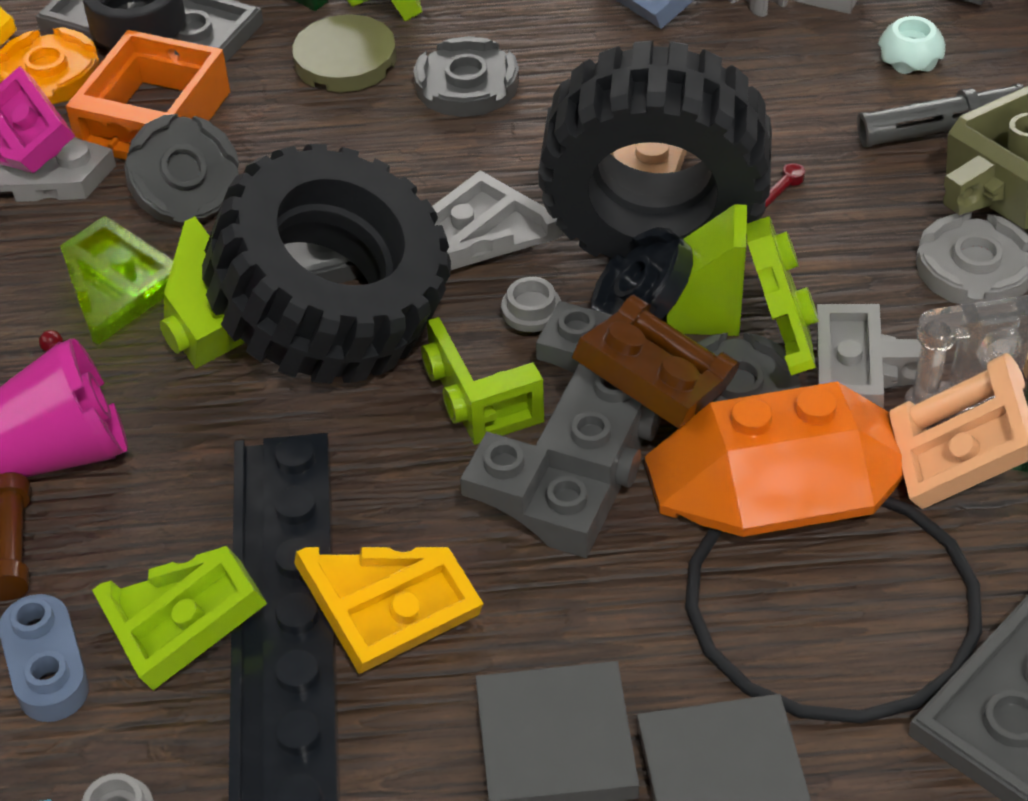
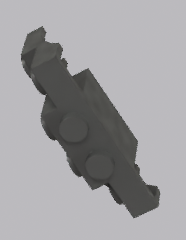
M559 301L536 342L537 360L554 364L574 373L536 446L494 433H485L460 478L462 496L495 507L515 518L534 532L548 547L587 559L621 486L628 488L632 486L641 460V450L639 449L644 439L654 440L662 417L571 358L580 337L612 315Z

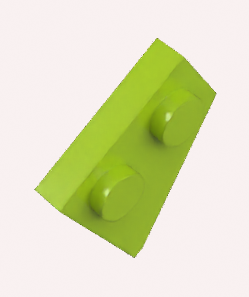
M227 546L197 554L192 560L185 563L171 562L148 569V580L119 588L110 580L100 583L92 589L138 677L153 691L267 605L266 600L240 559Z

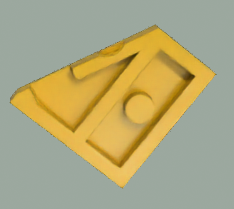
M305 547L296 552L295 566L359 674L478 616L484 605L449 547H416L408 552L395 551L390 547H361L360 555H319V547Z

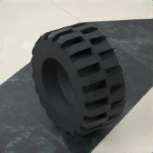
M653 40L638 41L633 43V49L622 51L620 46H616L599 53L597 63H594L591 59L584 61L572 71L571 79L561 82L553 95L552 106L548 108L538 171L539 187L543 191L542 201L547 212L553 219L557 218L556 225L570 240L577 237L580 239L579 246L584 251L594 257L601 253L608 256L609 261L613 257L615 258L618 253L625 258L635 248L630 242L640 233L656 227L670 228L684 239L734 204L747 205V223L761 219L765 212L766 199L770 195L772 128L770 117L766 114V103L759 90L753 86L748 87L749 78L737 67L731 64L728 68H724L722 66V58L705 49H702L700 54L688 51V44L670 41L669 47H654ZM663 143L682 148L698 157L701 162L678 172L650 173L631 168L618 161L610 153L632 144Z
M326 144L305 145L303 151H297L295 146L273 151L270 158L265 155L248 164L244 173L237 175L227 189L204 250L206 255L202 263V280L209 287L206 297L215 315L224 314L221 325L234 341L241 338L248 345L246 352L262 363L266 358L279 365L280 367L277 372L293 378L296 377L298 372L311 375V382L331 384L335 377H342L344 383L363 381L367 379L370 372L373 375H382L394 368L398 360L406 358L416 346L427 326V320L431 319L446 291L445 284L450 277L451 260L447 252L449 248L448 240L443 226L435 225L438 216L428 199L421 201L416 196L417 187L405 176L399 179L391 174L388 164L377 158L372 163L358 157L359 151L345 147L340 148L336 152L327 150ZM304 242L330 248L356 265L369 284L345 285L323 279L300 265L291 256L284 244Z

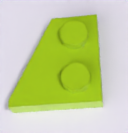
M770 216L747 223V244L773 320L776 319L785 343L786 356L784 357L789 372L792 376L816 368L810 325L818 323L819 319L808 287L797 290L790 270L799 267V263L787 231L776 235Z

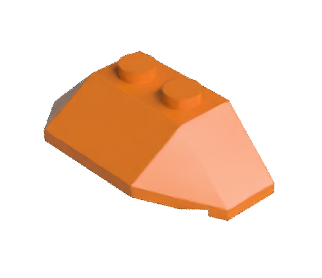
M838 381L710 402L644 457L645 469L659 513L673 518L681 515L701 526L741 537L872 515L888 499L904 478L902 454L894 437L890 412Z

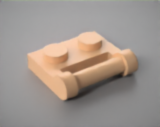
M1005 353L987 362V370L916 405L911 401H907L890 410L889 414L894 437L902 454V471L908 496L921 509H925L1028 462V406L1023 392L1025 381L1019 366L1010 354ZM995 395V398L927 430V427Z

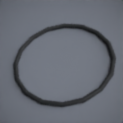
M890 496L881 505L909 517L942 544L948 551L967 586L969 630L950 668L911 697L860 710L802 705L781 695L787 713L806 719L865 723L916 710L931 700L971 657L982 634L980 583L957 541L915 506ZM710 528L689 560L685 603L689 619L704 655L744 694L751 697L777 694L752 683L715 647L700 612L698 603L701 565L723 532Z

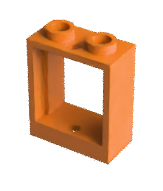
M127 30L65 106L75 138L112 148L115 158L126 160L132 139L146 123L163 115L178 114V117L192 119L193 116L210 121L231 92L223 49ZM143 82L182 91L167 113L126 104Z

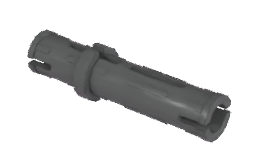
M1017 83L1012 86L976 92L973 88L959 90L954 97L913 103L869 113L861 112L857 116L859 139L862 146L867 148L876 144L950 131L961 115L970 112L966 110H975L1024 88V86Z

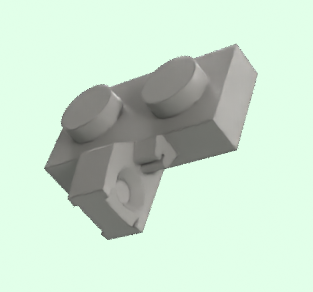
M817 304L819 319L817 323L818 384L838 381L884 409V388L929 383L931 371L930 340L896 339V337L881 334L880 304Z

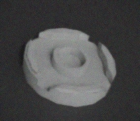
M972 212L962 215L955 213L937 219L923 231L916 255L919 277L932 292L949 302L973 308L999 307L1018 300L1028 291V234L1016 224L1003 217L987 214L986 220L971 219Z

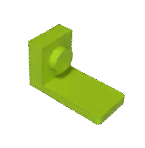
M440 317L427 320L429 344L421 346V355L426 372L431 381L441 380L444 386L443 399L451 421L454 424L460 422L464 424L474 445L482 441L486 432L503 436L545 422L543 378L534 362L507 371H500L474 381Z

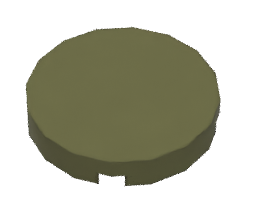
M352 14L329 16L311 23L299 32L292 44L295 72L303 82L312 87H315L314 82L325 84L327 91L336 93L361 91L378 84L387 76L386 70L390 66L394 68L397 61L393 32L384 23L368 16Z

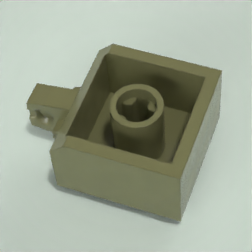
M1028 86L961 115L949 131L944 181L946 192L945 196H943L944 206L958 215L988 206L1024 230L1028 229Z

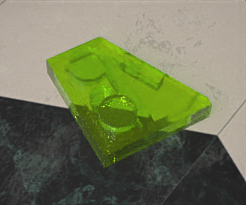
M103 216L60 245L65 265L92 341L97 345H100L164 298V291L173 260L110 218Z

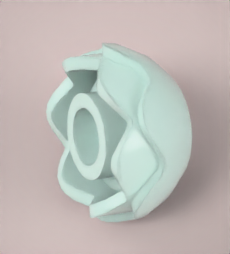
M907 16L898 19L885 29L878 42V45L881 47L882 61L891 64L901 74H908L916 70L929 72L935 68L938 60H942L945 56V41L940 30L931 21L922 17Z

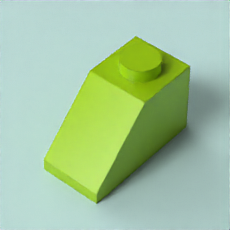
M734 204L684 238L692 248L693 267L685 289L676 304L667 313V324L681 333L697 335L728 333V336H739L746 258L747 205Z
M196 216L184 222L164 291V319L160 321L162 334L170 348L177 354L183 351L195 369L245 343L241 338L237 341L231 338L221 325L224 314L215 315L206 297L209 287L202 280V263L206 255L204 250L210 236Z

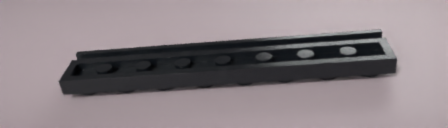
M328 433L263 438V445L245 446L244 440L235 441L233 553L242 562L266 600L267 605L231 631L228 801H340L336 634L294 564L296 552L305 547H319V555H333L331 459Z

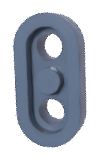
M46 594L26 596L11 604L0 619V638L12 687L19 705L27 716L37 721L53 722L67 718L84 704L89 693V680L68 610L58 598ZM57 672L53 677L49 679L39 680L42 676H50Z

